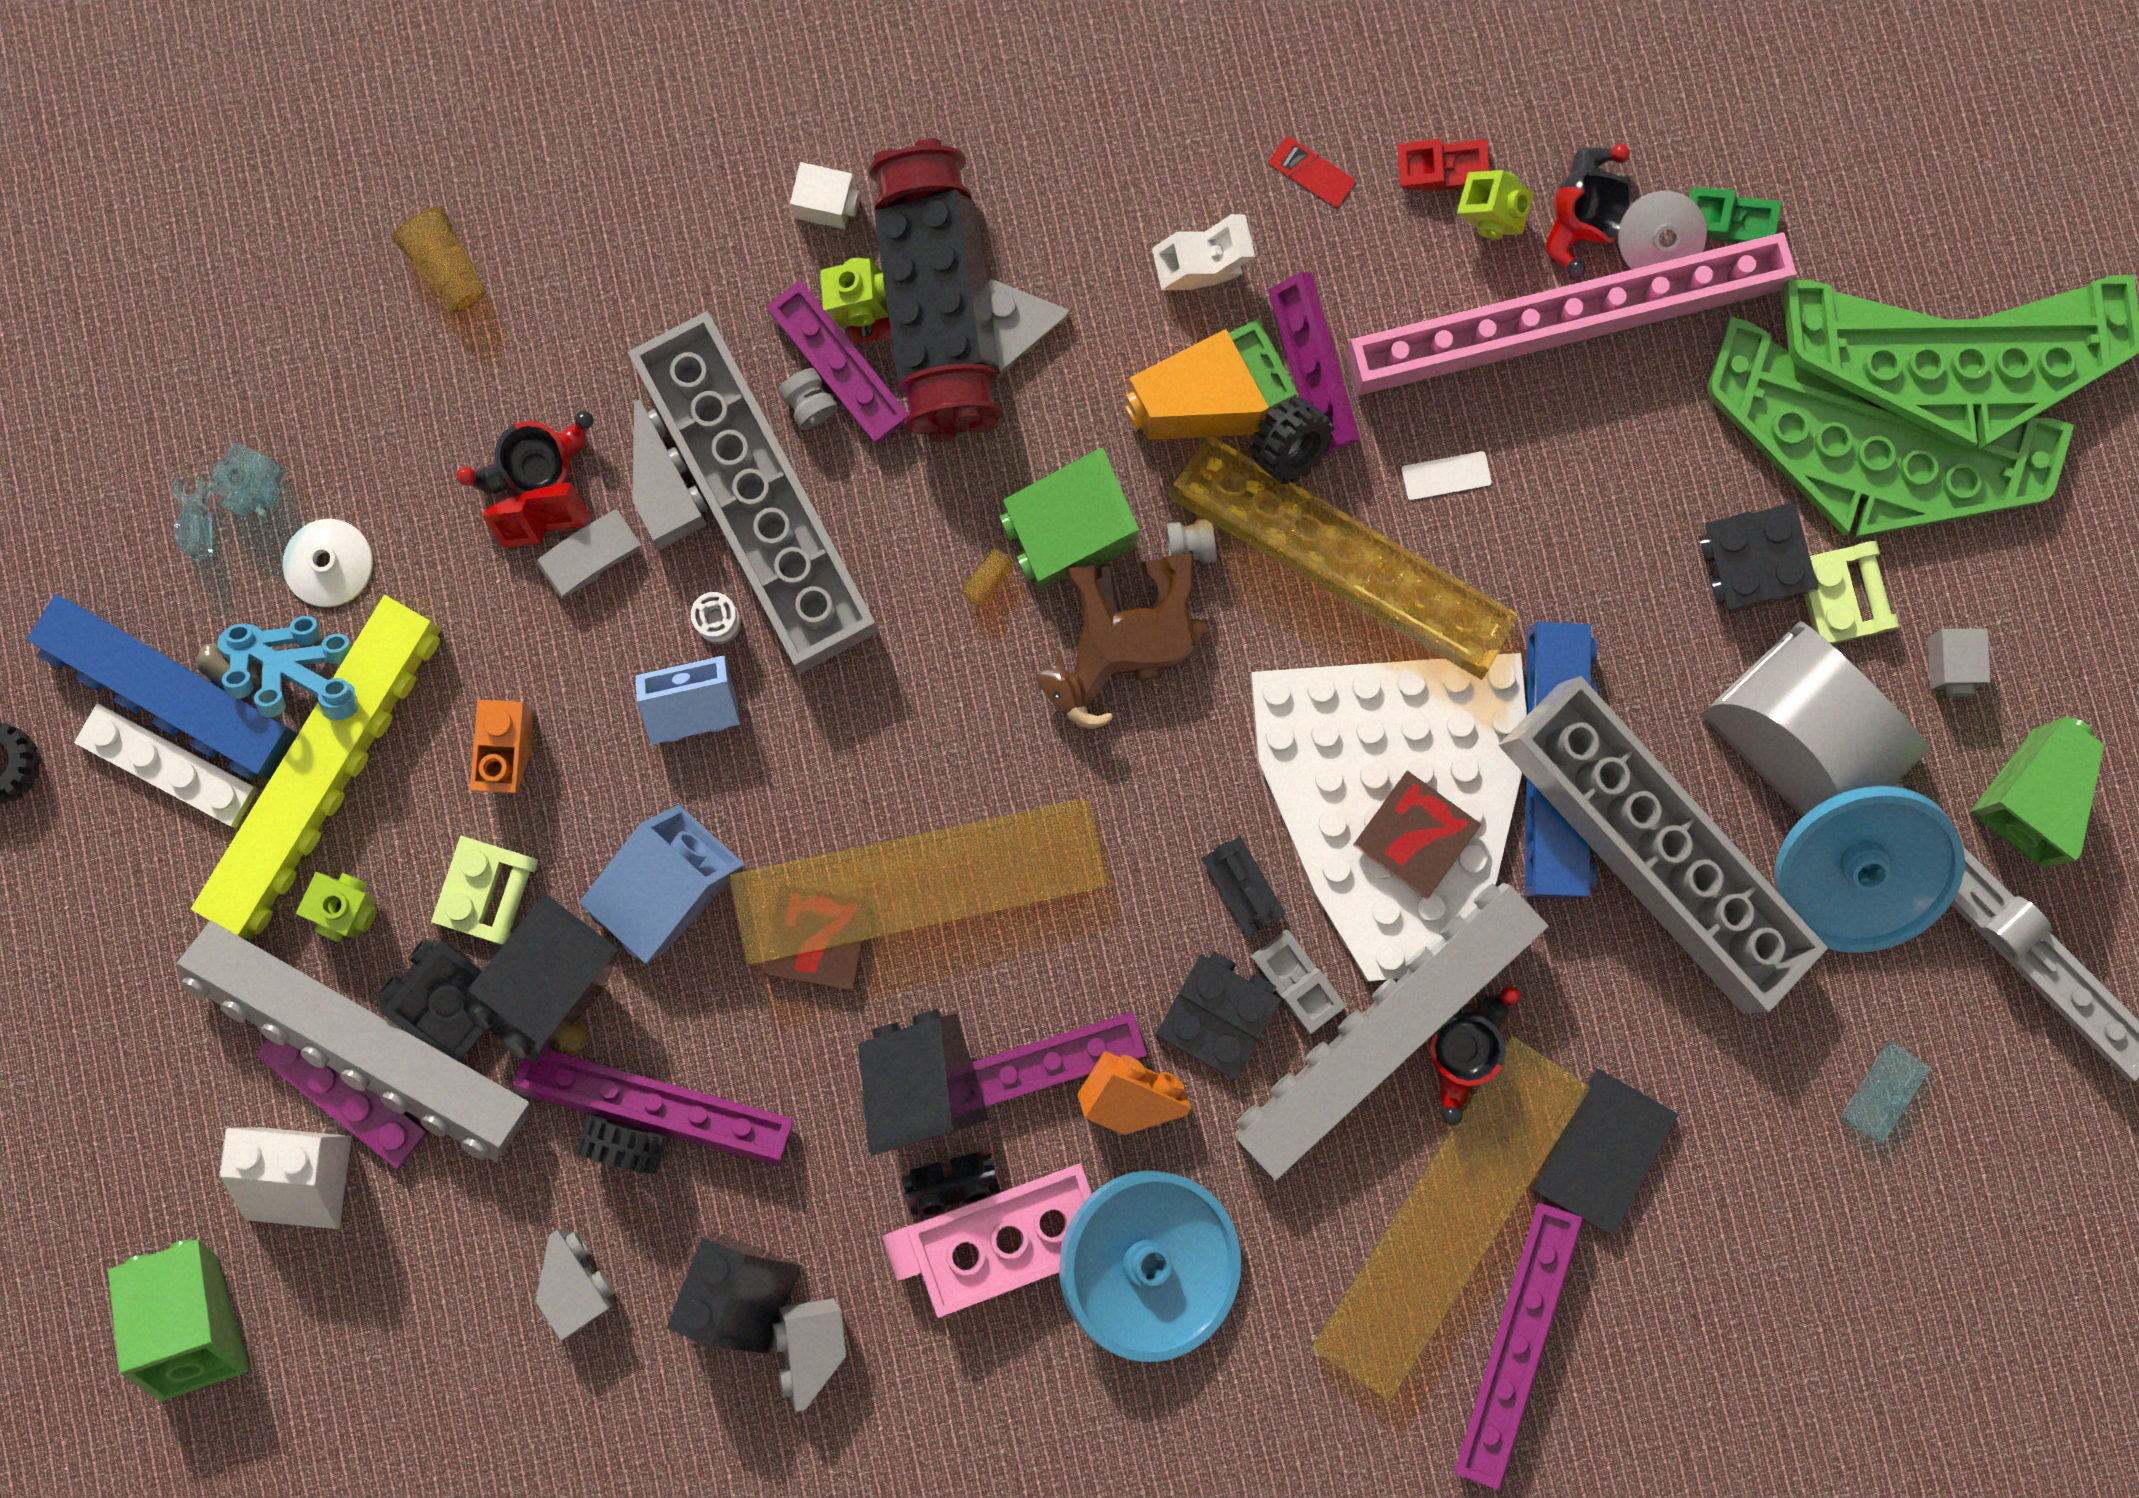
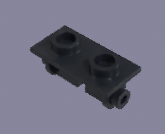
M1241 836L1223 843L1215 848L1213 852L1201 858L1246 937L1286 915Z
M981 1151L949 1159L953 1175L944 1177L941 1162L910 1169L909 1175L901 1176L905 1192L904 1198L911 1215L917 1213L921 1215L937 1214L943 1211L947 1205L962 1201L974 1203L990 1197L993 1193L1000 1192L991 1153L982 1155Z

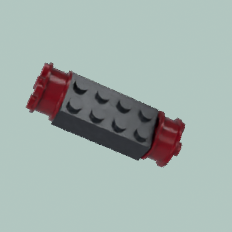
M927 138L917 141L915 146L898 150H882L875 153L874 161L869 166V175L872 180L877 182L879 197L874 202V215L897 379L900 392L908 398L910 415L904 420L905 429L912 433L929 435V439L932 442H945L956 438V433L970 430L972 432H987L996 429L997 420L1002 417L1003 411L1000 405L994 403L992 384L997 380L1000 368L976 204L971 201L970 190L963 186L961 170L966 165V158L962 151L953 147L942 146L941 140Z

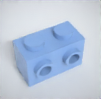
M725 656L636 675L637 704L651 745L665 741L674 742L683 737L709 731L718 732L731 726L740 725L737 696Z

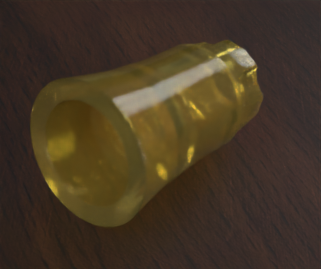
M438 206L424 210L408 219L394 232L392 236L394 244L410 259L435 295L443 300L446 307L452 313H458L469 308L483 298L487 289L478 277V270L461 244L444 207Z

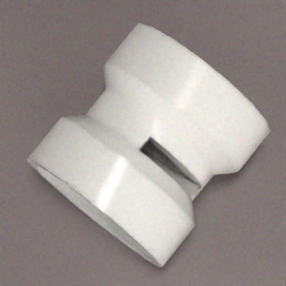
M708 592L700 596L692 606L691 621L695 629L706 641L713 644H725L733 640L738 634L741 627V617L733 602L726 595L718 592Z

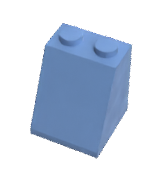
M677 805L640 823L579 903L589 911L591 919L596 924L607 928L622 942L624 949L630 955L641 959L647 964L665 953L745 864L684 808Z

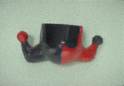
M1617 144L1613 148L1579 149L1572 160L1570 175L1561 182L1554 197L1556 220L1547 239L1546 254L1567 268L1568 275L1572 278L1581 277L1586 270L1585 263L1580 259H1575L1570 252V247L1573 243L1583 239L1610 244L1618 237L1621 220L1630 206V180L1619 175L1603 172L1599 167L1609 161L1619 164L1625 163L1630 157V150L1624 144Z
M586 410L579 411L574 417L575 423L559 433H556L552 428L541 422L524 421L513 424L502 433L496 443L494 464L474 471L471 467H461L457 471L456 479L461 485L472 486L487 494L510 489L519 495L538 488L563 484L568 476L570 459L580 451L587 441V431L594 423L593 416Z
M1507 986L1501 990V993L1486 997L1473 1013L1454 1014L1431 1036L1429 1043L1430 1059L1438 1074L1441 1075L1440 1100L1445 1109L1442 1115L1443 1121L1449 1126L1458 1125L1463 1119L1460 1109L1466 1102L1470 1088L1491 1080L1503 1066L1506 1051L1504 1039L1499 1029L1509 1015L1510 1006L1515 1005L1520 1000V992L1516 987Z

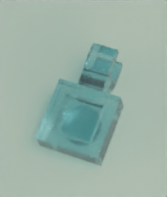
M197 477L196 491L191 495H186L185 482L175 478L171 483V492L173 497L182 503V506H179L180 520H176L174 523L176 544L180 547L181 551L194 559L213 558L212 514L207 511V503L211 492L209 482L203 477Z

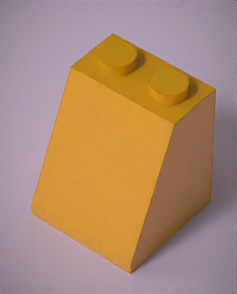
M1227 329L1130 377L1128 394L1125 395L1128 406L1124 407L1127 418L1134 430L1142 429L1148 440L1253 435L1254 432H1259L1258 424L1262 419L1266 420L1269 409Z

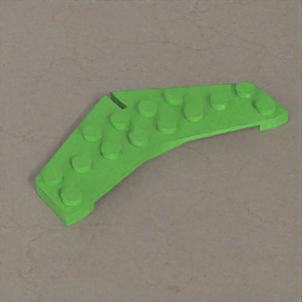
M2112 275L2093 281L2086 287L1980 319L1946 320L1834 292L1832 285L1812 280H1787L1782 286L1788 350L1791 359L1796 365L1969 450H1972L1978 443L1979 450L2126 363L2139 352V307L2134 275Z
M1732 316L1727 321L1708 382L1707 391L1710 400L1843 536L1850 532L1859 499H1863L1864 503L1853 539L2034 506L2044 502L2055 492L2073 432V424L2054 418H2032L1979 450V443L1972 450H1969L1893 412L1874 407L1856 394L1799 367L1791 359L1789 351L1771 340L1772 335L1757 325Z

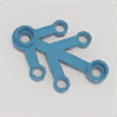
M301 616L291 622L290 628L261 631L257 626L251 624L233 625L225 630L217 641L221 655L230 661V670L222 677L225 692L228 697L233 699L248 696L254 688L249 673V665L256 661L263 665L262 688L254 696L257 711L261 716L267 718L275 717L285 710L286 704L282 694V677L317 696L322 714L330 720L347 719L354 715L359 707L354 687L341 678L326 680L302 665L323 662L332 664L342 663L351 649L349 638L343 634H332L326 637L320 646L275 651L270 647L292 643L308 646L317 642L320 638V631L316 619L311 616Z

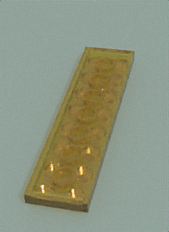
M1211 435L1207 436L1173 484L1168 498L1480 680H1483L1518 616V613L1294 483L1290 481L1288 484L1278 482L1251 458Z
M1088 798L729 875L749 966L1106 889L1108 887Z
M1510 1036L1505 1043L1506 1055L1502 1068L1494 1078L1482 1085H1478L1462 1110L1463 1119L1458 1125L1450 1128L1310 1345L1313 1350L1388 1401H1391L1591 1088L1514 1036Z

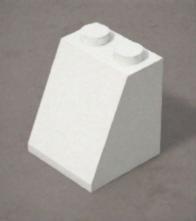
M263 1127L226 1128L220 1178L245 1220L340 1229L352 1136Z

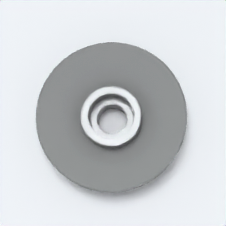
M1666 190L1646 194L1628 208L1621 220L1618 230L1620 254L1628 267L1633 270L1702 253L1707 238L1705 218L1697 204L1683 194ZM1665 230H1671L1673 240L1670 244L1662 246L1659 242L1660 234Z

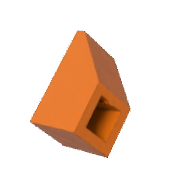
M477 700L470 791L518 793L531 753L534 710L524 702Z
M1104 1051L1077 1094L1085 1119L1123 1135L1187 1116L1191 1110V1105L1184 1090V1084L1177 1077L1167 1072L1155 1073L1146 1069L1138 1060L1131 1056L1122 1055L1119 1057L1107 1051Z

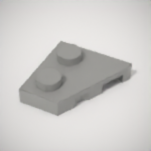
M990 278L987 286L1000 374H997L999 378L1014 365L1015 360L1021 355L1028 354L1040 343L1041 338L1058 324L1061 326L1066 322L1069 316V309Z

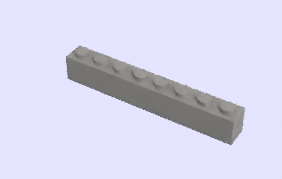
M1493 883L1485 888L1474 899L1473 902L1477 907L1467 917L1463 919L1458 915L1453 918L1440 931L1439 934L1443 939L1431 950L1425 946L1415 953L1406 963V966L1409 968L1408 972L1397 982L1390 978L1373 993L1372 998L1375 1002L1365 1012L1361 1013L1359 1010L1351 1013L1339 1025L1338 1029L1342 1033L1329 1045L1325 1041L1319 1043L1304 1058V1061L1308 1064L1295 1077L1291 1073L1282 1077L1270 1090L1274 1096L1262 1108L1255 1104L1238 1119L1236 1123L1240 1128L1235 1132L1237 1140L1275 1181L1549 927L1511 885L1502 883L1497 887Z
M211 920L177 962L181 987L193 997L200 1000L208 997L220 1004L221 1010L233 1020L241 1023L248 1020L260 1027L261 1033L270 1041L278 1045L290 1044L300 1050L301 1056L310 1064L318 1068H324L325 1065L339 1072L341 1079L352 1088L359 1091H364L367 1088L381 1096L380 1100L392 1111L399 1114H404L405 1111L421 1119L422 1126L429 1132L440 1137H444L446 1134L461 1142V1147L477 1159L484 1160L487 1157L498 1163L527 1120L529 1102Z

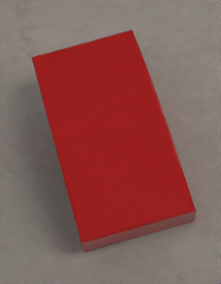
M1439 138L1397 144L1401 189H1464L1468 172L1490 171L1489 144L1487 139L1443 144L1442 139Z
M570 482L542 487L513 496L485 509L482 517L502 548L541 544L546 531L585 527L590 513Z

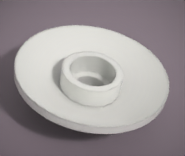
M335 519L318 520L302 527L290 539L283 556V573L290 589L303 601L318 607H337L355 599L367 586L373 570V555L366 538L352 525ZM322 553H329V563L324 567H318V556Z

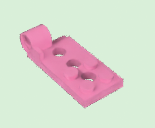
M1080 1163L958 1209L883 1235L882 1239L897 1281L921 1273L936 1317L939 1318L1058 1273L1061 1247L1065 1233L1077 1210L1092 1193ZM1048 1210H1055L1064 1218V1229L1060 1235L1054 1238L1046 1236L1040 1229L1041 1216ZM1005 1226L1016 1228L1021 1235V1245L1012 1254L1003 1253L996 1244V1236L1000 1229ZM963 1242L972 1244L978 1252L977 1263L969 1270L957 1268L952 1260L954 1248Z

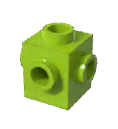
M1504 170L1468 172L1457 214L1475 226L1478 234L1489 239H1502L1503 235L1523 234L1534 193L1521 184L1515 174Z
M853 258L847 260L843 265L820 270L823 311L841 328L851 325L867 326L876 319L889 317L883 272L870 258Z
M315 872L296 914L318 923L314 931L337 942L341 941L343 935L358 939L361 932L365 933L369 930L376 917L377 908L374 907V904L378 897L365 892L368 883L343 872L339 880L329 875Z

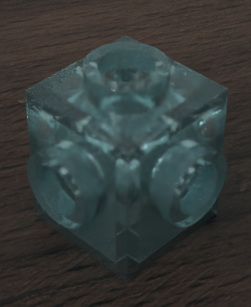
M232 441L225 458L219 460L212 470L210 479L212 484L209 490L222 499L220 507L233 514L245 518L249 511L264 517L267 509L272 508L279 499L281 493L280 482L286 469L274 459Z

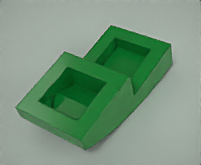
M1691 187L1689 198L1697 204L1703 213L1707 227V238L1738 244L1779 233L1783 212L1782 201L1737 197L1736 190Z

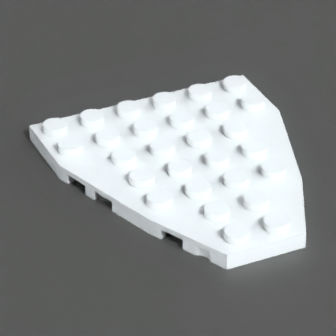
M1521 653L1251 672L1258 766L1263 777L1265 776L1274 797L1279 815L1282 816L1292 839L1291 843L1311 890L1321 908H1324L1338 931L1337 934L1344 946L1349 949L1355 959L1356 965L1366 982L1386 981L1390 978L1399 980L1409 971L1406 963L1415 953L1425 946L1431 950L1443 939L1439 934L1440 931L1456 916L1460 915L1463 919L1467 917L1477 907L1473 902L1474 899L1489 885L1496 884L1522 771L1498 746L1527 716ZM1407 770L1482 824L1428 899L1353 846V843Z

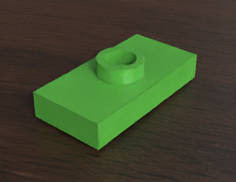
M1259 319L1229 333L1269 407L1268 412L1272 408L1277 410L1279 403L1284 400L1289 403L1290 398L1299 397Z

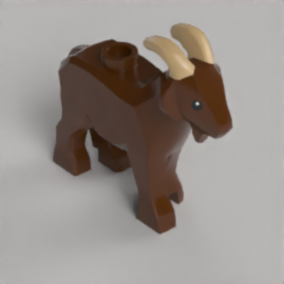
M1193 553L1165 556L1161 560L1142 562L1145 575L1156 585L1158 595L1153 608H1138L1122 612L1117 610L1114 600L1111 566L1096 568V565L1067 569L1069 582L1079 593L1084 618V626L1077 651L1075 673L1067 672L1061 655H1057L1055 665L1051 669L1039 672L1036 679L1038 686L1053 705L1076 725L1086 729H1095L1108 724L1112 720L1113 716L1111 713L1095 716L1087 712V708L1112 675L1135 672L1136 680L1162 677V668L1175 667L1196 654L1200 645L1201 635L1203 633L1208 634L1209 629L1204 622L1198 619H1190L1188 612V600L1193 590Z

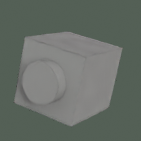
M1987 628L1941 629L1927 637L1930 690H1946L1947 697H1967L1975 695V689L1990 683Z

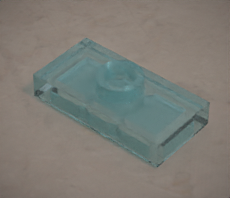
M1893 1041L1887 1042L1839 1118L1877 1144H1883L1932 1067Z

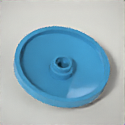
M1874 786L1859 788L1841 793L1819 804L1801 818L1791 829L1776 859L1774 868L1775 890L1828 949L1849 953L1874 952L1897 946L1916 937L1933 925L1946 912L1956 897L1962 883L1965 869L1964 848L1961 838L1947 814L1927 797L1898 787Z
M1161 1171L1129 1173L1109 1181L1093 1192L1077 1210L1068 1226L1062 1243L1059 1261L1062 1295L1077 1326L1088 1338L1103 1349L1120 1357L1141 1362H1158L1173 1359L1192 1351L1205 1342L1219 1328L1229 1313L1237 1294L1241 1275V1252L1238 1236L1228 1213L1221 1203L1198 1183L1185 1177Z

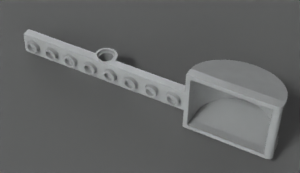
M1799 621L1701 713L1704 720L1802 818L1824 801L1851 790L1874 786H1890L1905 789L1898 781L1931 750L1920 733L1888 698L1835 647L1802 621ZM1963 846L1965 854L1964 875L1959 891L1951 905L2128 1082L2136 1081L2139 1078V1021L2049 932L2051 925L2036 906L2022 897H2014Z

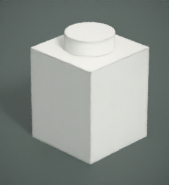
M800 162L790 201L794 218L845 230L848 217H855L857 214L861 195L860 190H855L852 173Z

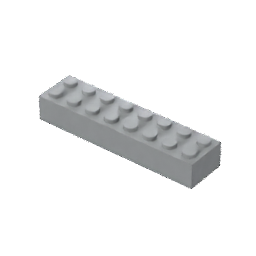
M706 311L628 351L634 366L799 674L879 633L872 615L709 312Z
M1582 676L1559 683L1498 745L1743 1014L1769 1013L1828 949Z

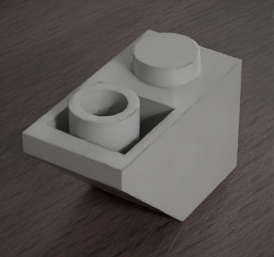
M567 1228L558 1229L549 1235L535 1301L561 1341L572 1336L616 1305L611 1298L615 1294V1289L610 1280L601 1270L595 1273L585 1258L590 1254L586 1243L576 1231L570 1234Z
M834 1298L780 1307V1323L773 1324L776 1351H784L786 1365L785 1369L778 1370L782 1398H790L796 1412L806 1410L846 1357L841 1309Z

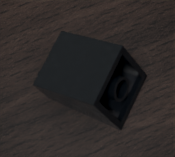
M545 893L469 987L463 1010L475 1026L482 1030L489 1029L501 1038L505 1047L513 1055L521 1059L527 1058L537 1065L606 989L619 949Z
M939 1009L927 1011L912 1017L913 1026L900 1030L898 1022L873 1029V1039L858 1043L867 1144L870 1157L989 1120L957 1014L941 1016Z
M718 1232L701 1237L666 1329L711 1347L768 1354L774 1340L773 1324L780 1323L779 1308L787 1306L802 1265Z

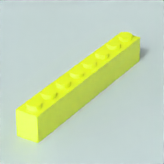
M386 595L382 597L333 679H344L354 687L359 703L358 710L347 719L330 720L322 714L318 701L197 897L191 910L242 938L252 939L254 934L258 935L266 928L273 914L270 910L271 906L279 894H285L292 886L297 875L294 869L303 854H310L317 845L321 836V832L318 830L327 815L332 816L341 806L345 797V793L342 791L350 777H356L366 765L369 757L366 751L375 737L380 738L388 729L392 721L390 712L398 699H404L412 690L416 681L414 673L422 660H428L436 651L440 641L437 635L441 631L437 625Z

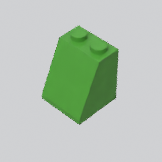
M1104 448L1093 451L1003 500L1005 514L999 516L1001 525L1009 541L1017 539L1023 553L1016 556L1019 567L1026 581L1035 580L1038 590L1067 579L1068 568L1090 565L1098 566L1137 549L1139 528Z
M2067 716L2033 729L1969 813L2042 869L2076 861L2083 849L2104 744L2093 737L2094 731L2089 725L2079 719Z
M200 1240L178 1241L167 1250L152 1255H137L127 1259L125 1264L108 1269L119 1373L161 1402L249 1372L247 1358L217 1255Z

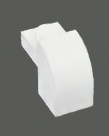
M1231 214L1206 232L1177 231L1152 248L1161 290H1192L1229 281L1243 274L1241 266L1255 257L1246 215Z

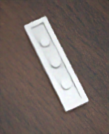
M98 703L74 742L234 828H237L259 789Z

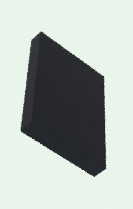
M1594 1068L1529 1189L1570 1213L1585 1218L1584 1221L1603 1232L1614 1236L1679 1114L1604 1071Z

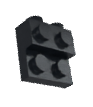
M1795 502L1752 514L1749 511L1705 523L1706 534L1699 536L1705 562L1714 560L1718 577L1710 579L1717 605L1726 603L1728 614L1819 589Z
M438 934L432 942L427 938L422 939L408 957V960L413 965L402 978L394 974L384 984L378 994L383 999L379 1009L381 1014L407 1033L459 1062L485 1031L475 1026L463 1010L467 990L483 970L471 958Z
M1213 951L1209 958L1200 954L1155 1036L1229 1078L1236 1080L1282 999L1273 995L1277 986L1256 974H1252L1248 981L1233 972L1237 965L1235 962Z

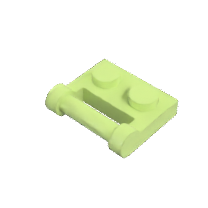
M1877 541L1865 542L1853 547L1810 556L1819 589L1803 595L1812 629L1830 644L1881 634L1900 628L1897 614H1891L1876 556L1880 555ZM1849 563H1859L1873 615L1872 620L1862 622L1847 566Z
M460 836L431 922L504 945L512 935L510 930L530 872L535 873L539 860ZM502 865H510L513 867L493 926L485 925L483 921Z

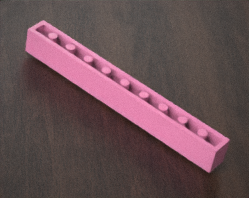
M1783 232L1354 338L1350 341L1346 358L1356 394L1360 396L1782 291V286L1787 280H1792L1796 276V270Z

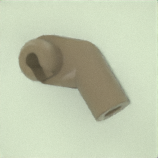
M205 644L200 648L199 654L196 657L197 668L219 687L224 688L222 677L230 670V661L221 655L217 644ZM258 662L250 663L249 673L253 685L262 684L261 664Z

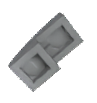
M615 509L559 543L540 557L536 564L562 599L598 580L602 571L639 552L641 543L618 510Z
M1284 930L1250 956L1265 978L1277 986L1275 991L1308 1033H1313L1347 1007L1321 970L1315 967L1290 931Z

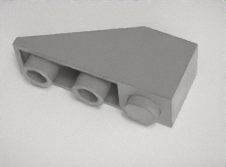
M639 399L634 402L633 503L652 540L661 550L707 526L701 513L706 511L708 507L697 486L695 485L688 489L681 474L688 471L676 446L670 450L666 448L661 435L668 431L656 408L647 412Z

